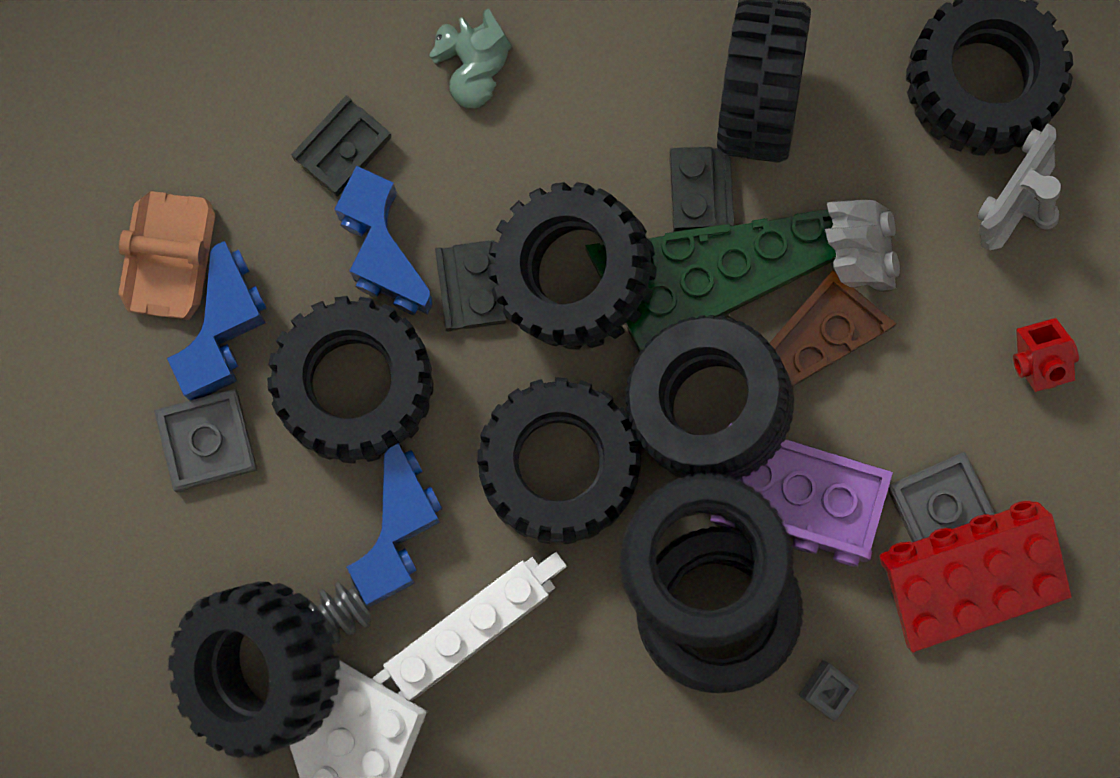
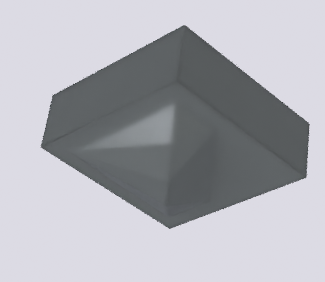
M822 660L799 696L836 722L859 688V685L830 663Z

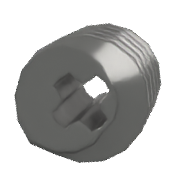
M351 575V589L347 590L338 581L335 583V597L332 598L322 589L319 591L321 604L317 606L311 601L309 606L312 610L318 609L326 619L323 625L327 632L332 631L336 643L341 640L340 628L350 636L356 633L355 620L365 628L371 625L369 607L365 604Z

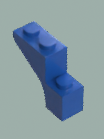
M356 166L334 209L338 219L342 221L340 224L342 228L358 236H363L364 232L368 233L350 269L353 280L357 282L355 287L376 298L380 293L395 299L393 302L395 307L409 314L415 315L418 310L428 315L432 307V297L429 288L388 232L389 211L397 195L395 185L385 178Z
M225 241L215 245L210 252L205 318L202 329L189 346L167 358L178 384L188 400L205 397L236 382L237 379L232 370L239 367L229 345L221 347L220 344L265 324L260 312L267 309L257 286L249 289L243 276L250 272L240 250L232 252Z
M399 444L390 447L384 455L383 513L380 536L373 548L365 556L347 566L359 593L368 607H372L415 584L410 574L417 571L406 548L398 551L396 546L440 523L436 512L443 509L431 487L425 490L422 489L416 475L423 471L412 450L403 453Z

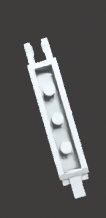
M557 552L539 565L533 557L525 563L522 560L383 665L385 669L374 676L372 680L383 685L393 678L401 689L397 694L406 700L413 701L549 598L548 594L556 588L550 580L567 567L566 563Z

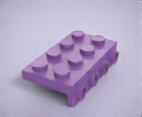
M785 439V442L781 443L782 447L779 451L776 450L775 456L772 459L767 460L768 463L766 465L760 466V469L756 472H751L750 476L741 477L740 481L754 487V491H759L765 499L767 498L771 502L770 505L777 509L779 516L784 520L782 522L783 525L787 527L788 536L793 540V548L811 554H817L818 548L834 553L833 560L854 567H858L859 561L865 563L871 559L873 552L871 547L893 472ZM711 515L710 522L719 526H726V528H735V525L725 518Z

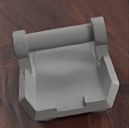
M1047 123L1042 132L1037 129H1033L1030 132L1022 148V151L1027 153L1018 169L998 199L989 196L983 203L978 213V219L982 220L978 234L981 235L982 248L987 250L1002 248L1022 216L1034 220L1035 224L1041 229H1051L1058 224L1059 210L1056 207V200L1061 193V184L1058 179L1049 176L1055 168V145L1053 143L1057 137L1056 129Z

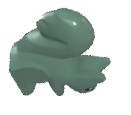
M489 8L484 10L483 24L477 28H472L464 17L459 18L460 33L449 24L442 25L436 34L435 47L429 55L434 63L445 61L457 55L459 56L463 65L453 73L449 82V92L453 99L465 108H479L492 98V91L496 87V82L492 77L502 69L508 51L512 48Z

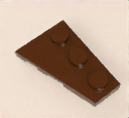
M832 270L771 340L770 345L779 355L793 387L894 328L897 324L855 288L841 283L837 273Z

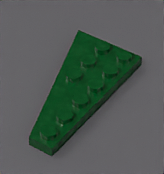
M828 209L798 213L794 217L768 220V218L752 220V223L734 226L724 224L665 233L664 236L648 238L653 243L655 255L651 257V262L656 266V279L649 280L648 288L653 293L649 303L644 301L640 303L637 310L642 315L634 324L630 320L625 323L639 352L646 348V343L648 341L651 342L653 336L661 334L660 331L662 329L669 328V325L673 323L676 325L682 319L688 320L689 317L698 318L701 315H705V317L709 315H715L716 317L724 316L833 262L836 258V250L828 244L825 229L832 228L833 226ZM600 243L585 245L586 252L602 279L607 264L605 245H600Z

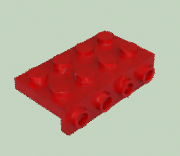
M1017 502L1009 510L994 515L984 514L976 516L968 524L953 529H938L932 532L929 537L915 542L897 543L890 547L889 551L883 552L879 556L881 565L888 574L906 646L912 653L1072 598L1053 515L1039 502Z

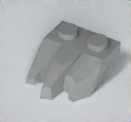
M874 200L827 202L833 226L832 228L825 229L828 244L836 250L834 269L841 283L851 288L869 285L880 292L896 289L895 277L900 274V265L897 254L892 252L891 236H894L896 233L892 212Z

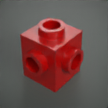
M1057 318L1016 329L1018 353L1013 355L1014 367L1020 378L1025 377L1035 392L1075 381L1074 363L1079 361L1078 349L1074 340Z

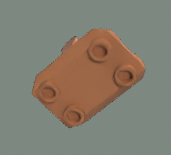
M150 191L134 204L130 230H123L119 240L120 255H125L119 296L128 312L190 320L201 303L215 220V212L210 201L201 197H186Z

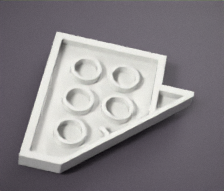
M340 661V670L336 671V678L340 679L338 695L330 698L334 701V707L329 717L323 719L322 726L314 734L306 736L304 740L290 745L299 777L401 778L427 711Z

